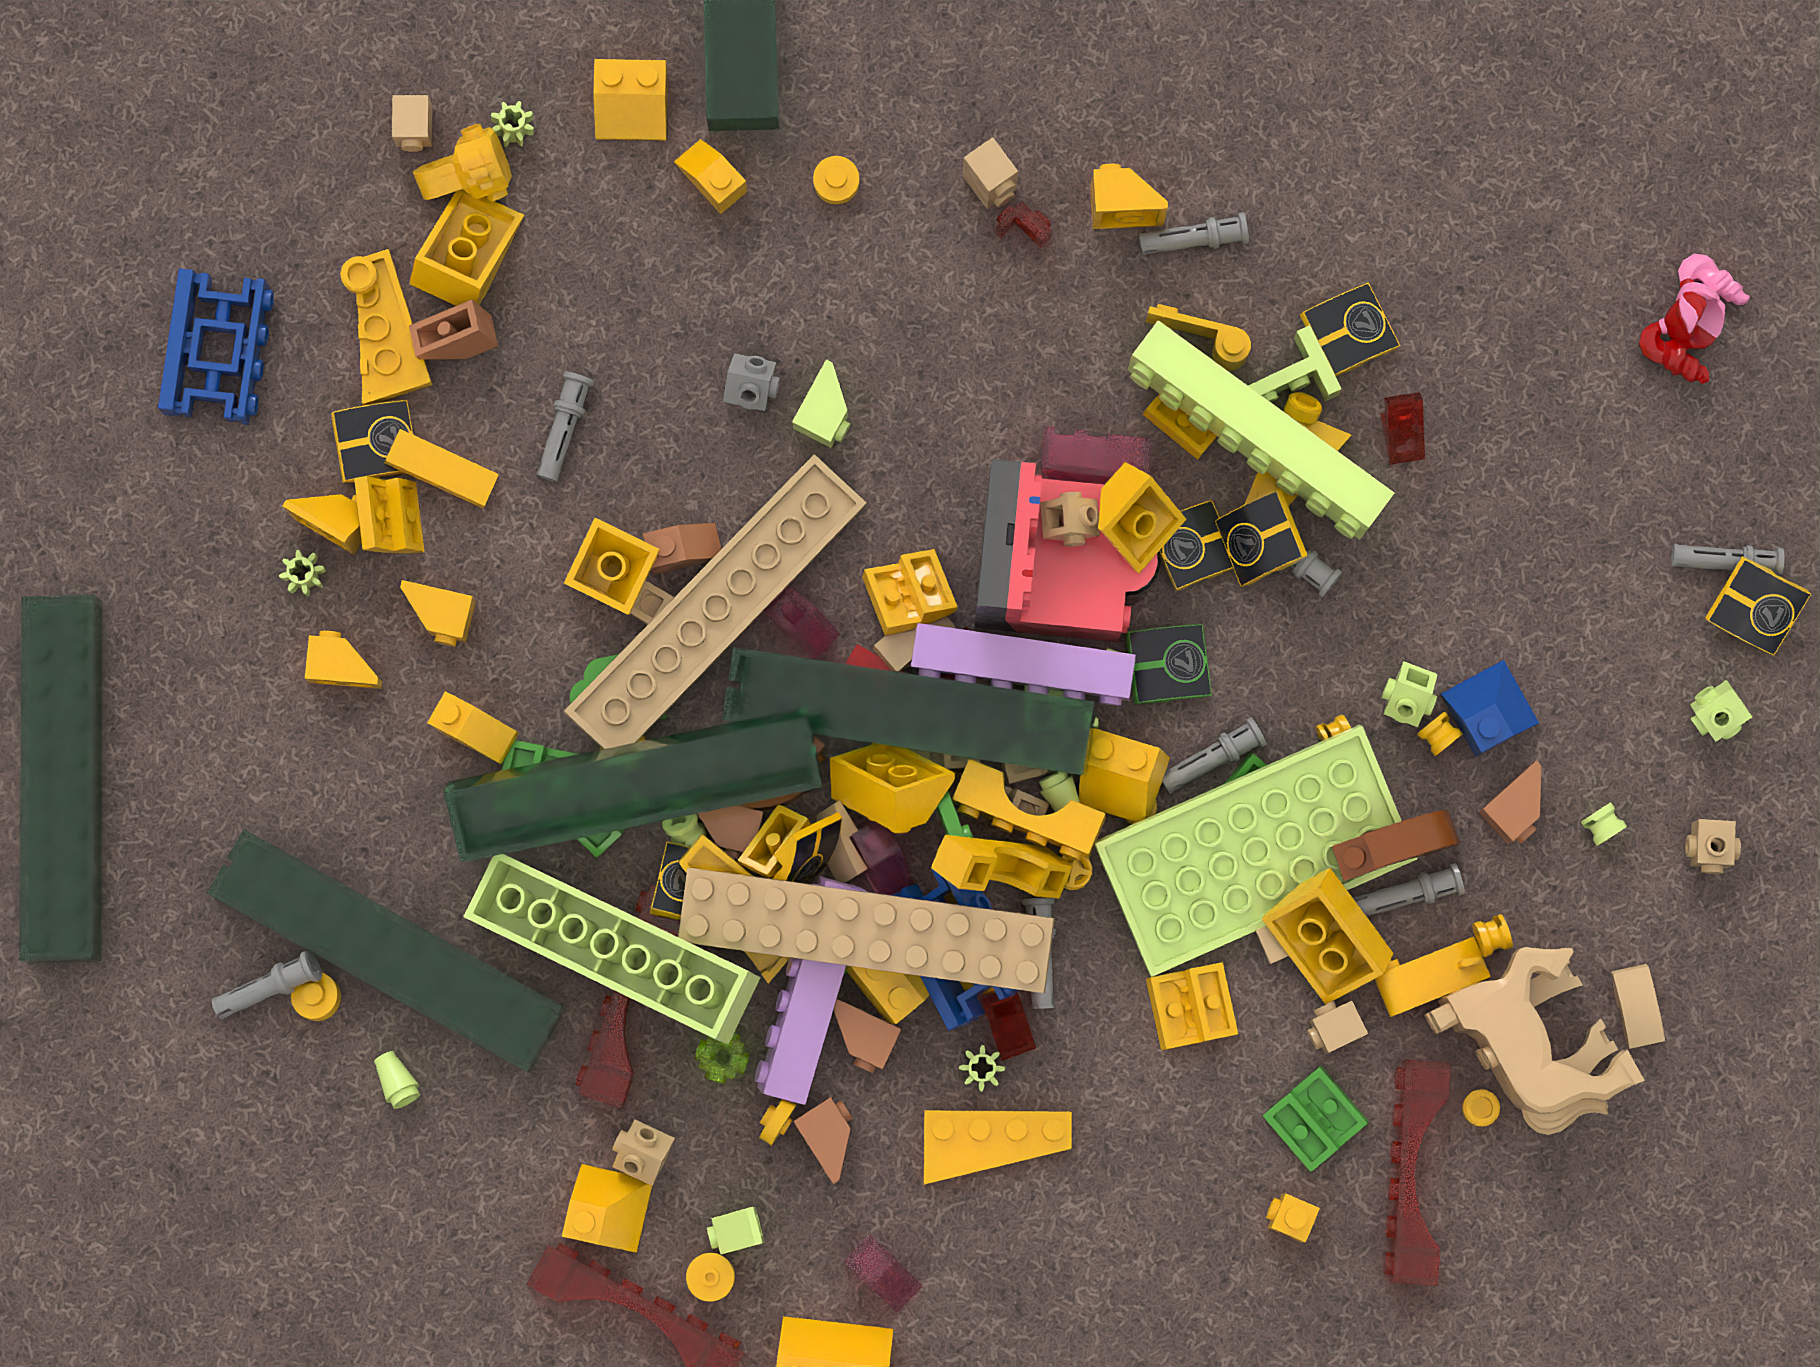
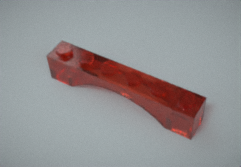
M650 884L648 892L641 891L635 911L640 912L639 919L678 937L680 920L650 914L656 889L655 885ZM614 990L612 996L606 995L599 1015L605 1018L601 1030L594 1029L587 1050L593 1053L589 1065L582 1064L575 1086L581 1087L579 1095L623 1109L635 1075L629 1060L625 1038L626 1014L630 998Z
M1406 1059L1402 1061V1067H1396L1394 1088L1401 1090L1400 1104H1394L1392 1111V1125L1398 1126V1141L1391 1142L1390 1163H1396L1395 1178H1389L1388 1200H1394L1393 1215H1387L1385 1229L1386 1237L1392 1238L1391 1253L1385 1252L1383 1273L1384 1275H1390V1283L1438 1286L1440 1248L1430 1235L1420 1214L1415 1189V1167L1418 1150L1426 1129L1436 1113L1449 1100L1451 1063Z
M559 1242L557 1248L552 1245L547 1246L526 1284L558 1303L576 1299L603 1300L617 1303L639 1312L655 1323L669 1337L681 1355L686 1367H737L745 1353L738 1349L741 1344L739 1340L724 1332H721L718 1338L706 1331L709 1324L692 1314H689L687 1319L673 1313L676 1308L674 1304L659 1296H656L654 1302L642 1296L643 1287L626 1278L623 1279L622 1283L608 1277L611 1272L610 1269L594 1260L591 1261L589 1266L576 1259L579 1254L578 1251Z

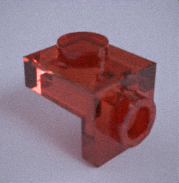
M1023 201L1015 208L1009 205L996 219L998 222L996 234L1000 238L1016 224L1040 248L1051 239L1050 221L1040 211L1036 210L1033 212Z

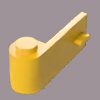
M1157 304V308L1149 307L1146 318L1147 323L1156 324L1157 321H1160L1171 329L1215 339L1212 357L1217 364L1227 371H1234L1244 365L1251 349L1250 338L1244 330L1180 314L1177 308Z
M1473 936L1400 965L1398 959L1390 961L1385 973L1374 980L1388 1014L1392 1017L1491 976Z

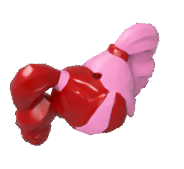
M1694 253L1684 259L1679 267L1680 290L1676 301L1663 319L1648 325L1641 332L1638 345L1644 357L1652 362L1664 365L1665 370L1670 371L1673 376L1682 375L1685 380L1691 383L1698 381L1701 384L1709 382L1707 368L1701 365L1696 357L1686 353L1687 349H1704L1712 345L1721 334L1725 320V304L1720 300V297L1735 305H1744L1749 301L1750 296L1744 293L1743 286L1739 282L1734 281L1728 271L1725 269L1719 270L1713 259L1707 255ZM1668 334L1671 340L1665 342L1661 340L1660 336Z

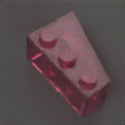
M1044 426L1040 460V475H1042V479L1105 485L1124 462L1149 475L1150 438L1106 434V437L1087 436V431L1074 430V435L1054 434L1055 427Z

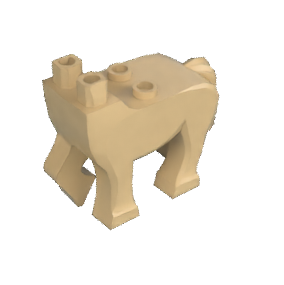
M1523 947L1513 953L1507 969L1500 979L1475 983L1444 996L1438 1000L1440 1007L1424 1016L1434 1034L1452 1027L1454 1032L1467 1033L1475 1039L1480 1047L1475 1052L1481 1065L1485 1070L1492 1069L1506 1096L1516 1108L1522 1111L1528 1126L1538 1133L1550 1135L1561 1132L1583 1114L1594 1112L1608 1114L1606 1100L1624 1089L1645 1080L1628 1049L1621 1050L1614 1056L1604 1073L1598 1076L1589 1075L1602 1059L1618 1051L1614 1041L1610 1042L1604 1032L1606 1026L1601 1018L1587 1030L1583 1045L1572 1056L1552 1061L1548 1035L1534 1007L1562 992L1582 986L1579 977H1574L1568 967L1569 959L1574 951L1572 948L1539 949ZM1532 973H1541L1539 976L1531 979Z

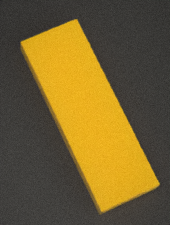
M402 429L399 430L384 464L480 508H484L499 474Z

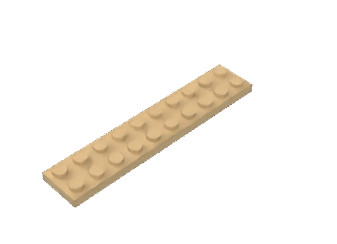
M814 454L564 710V714L618 763L860 513L867 503Z
M687 868L678 938L692 944L1045 993L1055 918Z

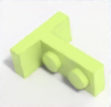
M1310 325L1298 330L1294 337L1304 360L1248 385L1271 403L1279 398L1277 393L1287 388H1290L1291 392H1295L1311 383L1310 377L1314 378L1325 402L1338 396L1342 389Z

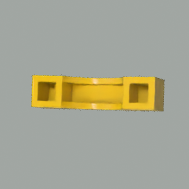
M971 759L967 762L952 798L954 805L959 806L957 812L976 820L979 815L992 819L991 825L999 830L1012 833L1014 828L1026 833L1025 839L1042 847H1045L1047 842L1061 847L1060 854L1077 861L1080 860L1081 856L1090 858L1094 849V843L1098 839L1106 819L1105 813L1070 800L1059 811L1049 815L1037 816L1027 814L1015 807L1007 797L1003 772Z
M945 835L931 868L958 889L985 891L989 880H994L1015 886L1033 896L1059 899L1073 866L1046 846Z

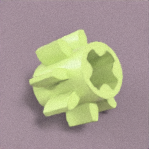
M520 101L515 106H507L505 102H502L500 113H491V121L498 124L492 129L497 136H502L504 147H507L510 142H517L520 146H523L525 134H534V127L527 124L533 120L532 111L524 113L521 109ZM512 119L515 124L518 123V127L513 128L511 124H507V121Z
M296 550V558L291 561L288 559L282 560L287 569L279 577L284 581H292L288 586L290 593L293 594L299 587L306 596H309V588L314 585L320 588L323 587L322 583L318 580V574L325 573L326 569L324 566H314L318 559L315 553L310 554L307 559L299 550ZM304 565L311 572H307L305 580L301 581L294 574L299 573L300 566Z
M981 1045L980 1054L976 1056L967 1050L965 1054L970 1059L969 1065L959 1066V1070L968 1071L970 1075L964 1084L968 1085L973 1080L979 1082L978 1088L980 1092L984 1089V1082L990 1081L993 1085L997 1086L999 1083L993 1077L995 1072L1005 1071V1067L996 1066L994 1061L1000 1053L995 1052L990 1057L985 1054L984 1045ZM979 1058L986 1059V1065L993 1068L992 1072L986 1073L984 1079L978 1078V1072L971 1069L972 1065L978 1064Z

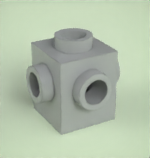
M734 353L727 372L723 402L740 405L749 410L758 409L765 411L769 398L776 399L780 377L774 376L776 362L765 360L759 356L749 357Z

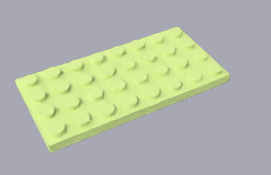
M1357 725L1098 839L1094 843L1148 974L1151 977L1266 926L1262 917L1299 884L1328 868L1332 869L1346 890H1349L1417 860L1416 857L1347 881L1343 880L1332 846L1402 821L1364 728L1361 725Z

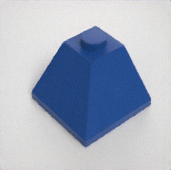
M1504 660L1440 694L1459 729L1463 732V736L1475 757L1539 724Z

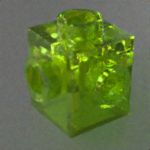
M734 1033L728 1045L708 1036L707 1040L700 1039L694 1060L700 1061L698 1068L706 1071L705 1079L725 1085L727 1078L735 1081L737 1073L744 1075L750 1054L744 1052L746 1048L745 1043L739 1042L741 1035ZM722 1050L730 1054L729 1062L724 1065L719 1064L716 1060L717 1053Z

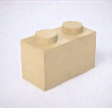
M993 137L964 157L962 176L987 210L993 205L1000 208L1014 198L1015 194L1013 191L1017 187L1018 170Z

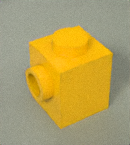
M1283 1193L1280 1199L1273 1198L1265 1218L1270 1220L1269 1229L1301 1243H1306L1320 1208Z

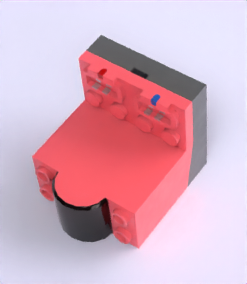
M992 459L974 628L1118 642L1121 633H1127L1129 628L1130 605H1135L1145 599L1154 586L1161 564L1160 550L1140 573H1137L1101 531L1100 536L1085 539V545L1066 547L1063 545V541L1043 539L1040 502L1060 498V494L1066 492H1081L1082 498L1097 499L1099 512L1101 488L1104 485L1042 479V475L1035 474L1036 463Z

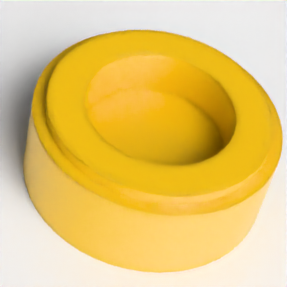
M352 257L341 268V280L344 286L352 293H368L377 284V269L365 257Z
M1295 392L1289 395L1284 410L1293 419L1302 423L1312 424L1317 422L1322 411V405L1309 394Z
M1483 1089L1475 1090L1465 1097L1462 1104V1112L1470 1124L1479 1127L1488 1126L1498 1118L1500 1104L1492 1092Z

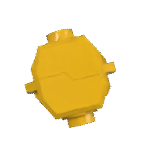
M474 124L461 130L462 137H459L453 155L429 162L413 171L424 200L434 199L463 189L475 199L486 196L489 202L495 201L508 195L506 188L509 187L512 177L508 160L498 136L490 127L482 129L481 124Z

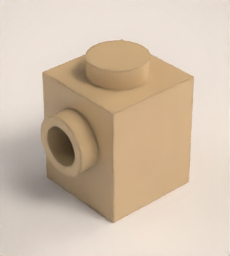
M393 95L392 138L396 147H401L402 150L409 152L421 151L423 147H432L433 105L428 95Z
M1334 1001L1314 1010L1317 1017L1309 1021L1312 1028L1307 1030L1315 1049L1322 1048L1325 1054L1368 1034L1353 1001L1336 1007Z

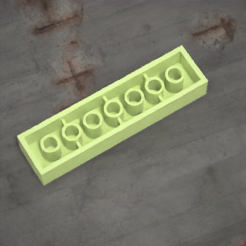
M1160 321L1156 322L1132 354L1127 370L1132 373L1130 378L1144 389H1148L1150 386L1161 394L1159 399L1166 406L1175 411L1180 408L1190 416L1188 420L1196 428L1203 432H1206L1207 429L1219 437L1217 441L1222 447L1232 453L1239 451L1248 458L1247 464L1252 469L1263 475L1267 472L1277 479L1276 485L1282 491L1291 496L1296 493L1307 501L1305 506L1315 515L1323 517L1325 514L1336 522L1334 527L1344 536L1350 539L1355 536L1360 540L1394 495V492Z
M495 851L464 914L465 918L727 1045L761 978L498 851Z

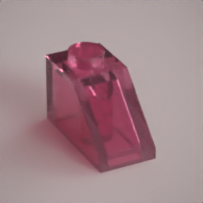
M789 586L763 612L800 649L814 660L825 652L840 635L816 606Z
M874 822L850 836V840L868 868L864 872L877 894L892 895L901 892L907 886L914 885L902 849L888 828Z
M870 1234L844 1260L897 1313L922 1287Z

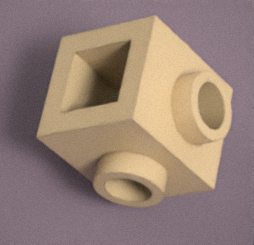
M1066 492L1060 494V498L1040 502L1043 539L1063 541V545L1066 547L1085 545V539L1100 536L1097 499L1082 498L1081 492Z
M1698 819L1692 822L1691 835H1687L1685 841L1686 857H1691L1690 866L1701 867V873L1723 874V868L1733 866L1734 861L1739 859L1741 851L1740 838H1735L1736 821ZM1711 843L1715 846V851L1712 850Z
M634 1120L629 1131L621 1130L612 1150L618 1154L613 1168L653 1186L665 1164L675 1138Z

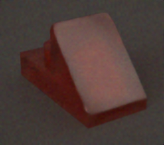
M1420 392L1385 397V413H1381L1380 416L1389 464L1425 459L1423 399Z
M1018 991L1012 997L999 1000L997 994L981 999L984 1014L1002 1061L1036 1049Z

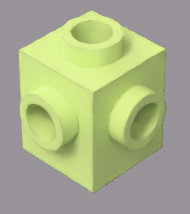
M1403 661L1396 679L1389 678L1381 697L1387 700L1384 715L1390 716L1398 722L1418 727L1423 714L1430 716L1434 708L1437 696L1433 694L1437 674Z
M1727 680L1715 688L1709 686L1695 696L1696 701L1690 704L1696 714L1691 718L1692 722L1702 736L1710 733L1715 742L1721 738L1726 740L1733 737L1741 730V725L1752 718V715Z

